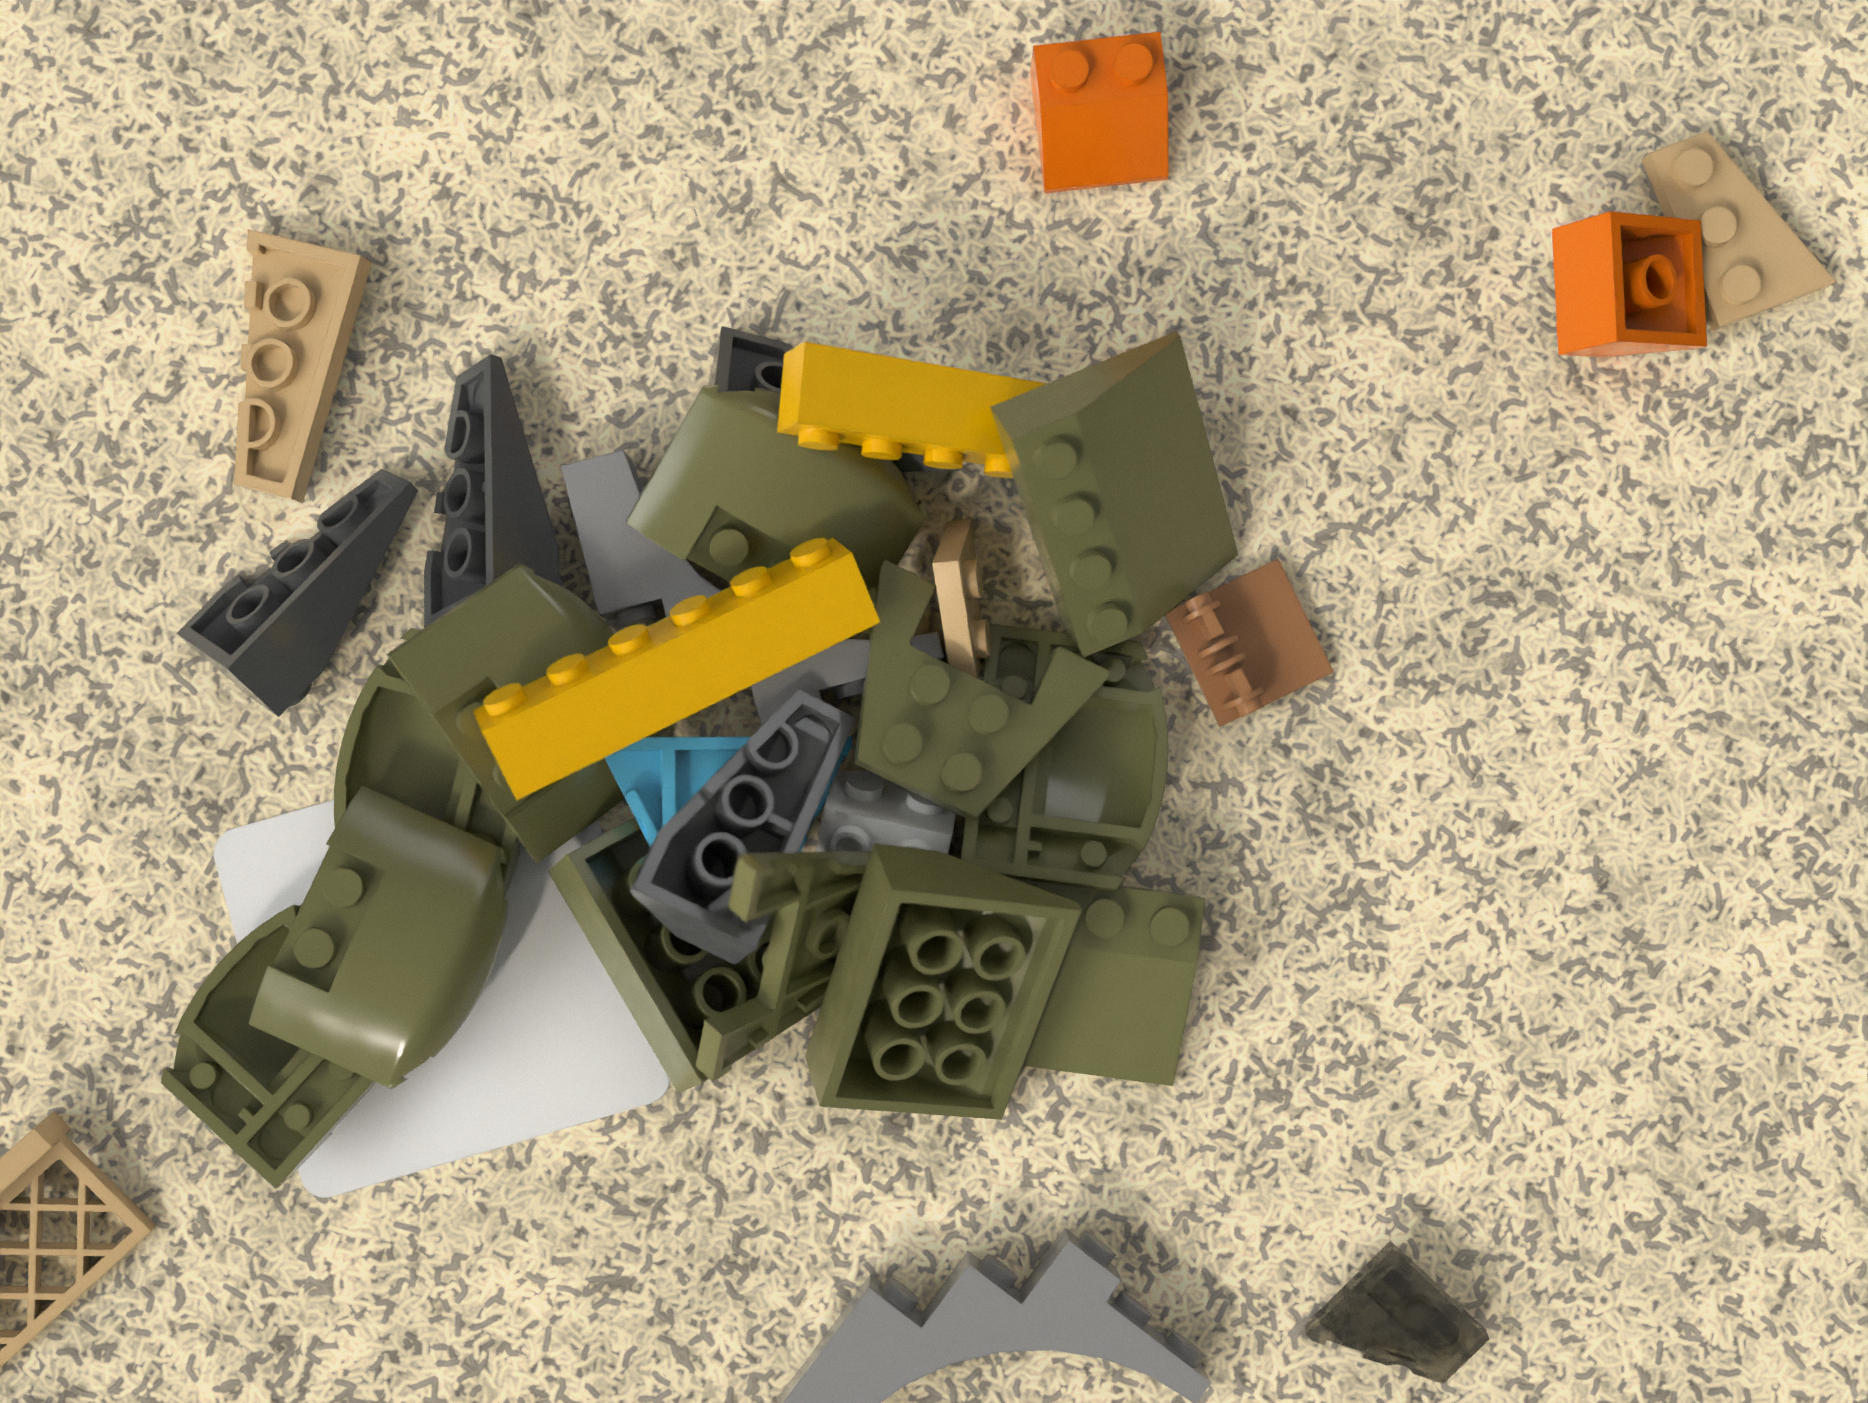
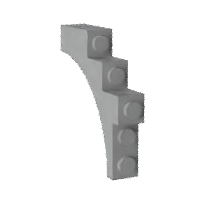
M624 450L561 466L600 616L607 620L617 618L619 627H627L657 618L654 608L663 606L665 615L668 617L670 616V609L682 600L697 595H705L708 598L721 592L702 578L687 560L684 562L626 523V519L641 495L643 488L633 461ZM937 632L912 637L910 641L912 647L944 662V655ZM845 639L752 685L751 689L761 726L798 689L824 701L822 694L834 691L836 701L862 696L867 673L869 640Z
M1064 1228L1020 1289L1013 1285L1018 1279L1017 1276L1000 1260L990 1254H986L981 1261L969 1251H967L923 1312L916 1308V1305L919 1303L917 1296L904 1284L892 1277H888L883 1283L873 1274H870L780 1394L777 1403H881L903 1386L943 1367L999 1352L1053 1350L1103 1358L1151 1376L1193 1403H1197L1211 1384V1381L1203 1365L1200 1364L1204 1354L1192 1342L1174 1330L1168 1338L1148 1324L1152 1314L1126 1292L1121 1291L1116 1299L1111 1296L1121 1282L1116 1266L1111 1263L1116 1254L1090 1232L1084 1231L1081 1237L1078 1238Z

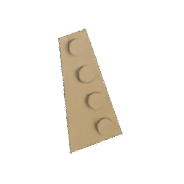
M248 229L247 251L253 255L251 281H245L244 308L250 311L248 344H242L240 365V369L246 372L245 401L238 404L234 484L248 490L303 503L372 263L362 255Z

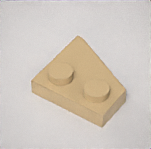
M972 519L947 521L932 563L948 664L978 679L983 658L991 657L992 653L989 622L987 619L980 618L979 598H982L983 595L982 571L980 562L976 559Z

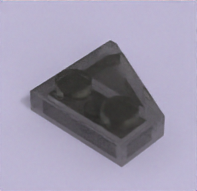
M1391 1240L1305 1325L1306 1336L1315 1343L1325 1345L1326 1340L1362 1351L1363 1358L1387 1366L1402 1365L1410 1369L1415 1375L1443 1384L1489 1340L1486 1329Z

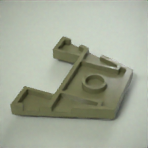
M884 559L876 576L874 607L880 623L870 627V648L866 680L863 686L854 764L972 821L981 814L1107 680L1110 671L1058 646L1052 652L1028 704L910 645V641L936 589V585Z
M871 851L746 853L738 856L728 908L745 922L773 911L776 915L770 943L762 958L764 970L758 996L708 1018L704 1022L695 1066L712 1082L721 1078L732 1069V1065L727 1058L747 1043H750L758 1050L773 1039L777 1033L779 1020L798 1006L807 1013L823 1001Z

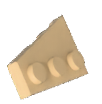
M1708 131L1653 151L1642 159L1664 216L1701 220L1705 314L1711 332L1823 290L1836 283L1835 279Z

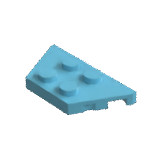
M848 736L807 833L814 818L819 816L830 793L828 789L843 758L847 757L852 747V736ZM645 737L604 757L650 848L658 831L751 737ZM807 833L798 852H801L805 845Z

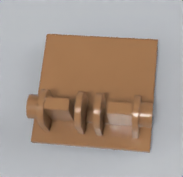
M1279 559L1210 592H1204L1186 601L1185 604L1170 610L1165 615L1219 727L1257 711L1265 705L1334 672Z

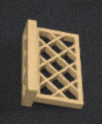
M55 1111L49 1114L0 1158V1211H30L29 1242L0 1241V1255H29L28 1286H0V1299L28 1300L27 1325L22 1330H0V1344H5L0 1349V1368L156 1227L149 1217L66 1136L71 1128ZM58 1159L79 1178L78 1198H44V1171ZM31 1184L30 1197H16ZM91 1191L100 1199H91ZM43 1211H78L77 1243L42 1242ZM90 1212H114L132 1231L118 1243H89ZM42 1255L76 1256V1281L70 1287L41 1286ZM89 1256H103L89 1269ZM41 1300H54L40 1313Z

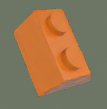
M1161 31L1033 46L1030 78L1044 193L1168 179V88Z
M1609 211L1552 229L1558 355L1613 357L1707 347L1701 220Z

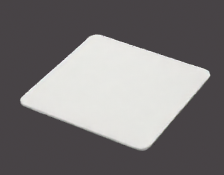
M334 800L226 831L219 837L214 847V860L237 944L259 925L292 905L299 906L303 903L328 851L329 845L326 843L335 829ZM598 819L537 864L523 845L519 844L518 850L521 853L505 899L509 900L503 938L493 969L474 1008L460 1029L435 1057H430L425 1063L402 1076L407 1078L406 1081L393 1089L376 1083L331 1132L332 1135L298 1168L302 1184L309 1193L321 1198L337 1196L648 1105L664 1096L670 1083L668 1075L548 873V870L565 855L602 835Z

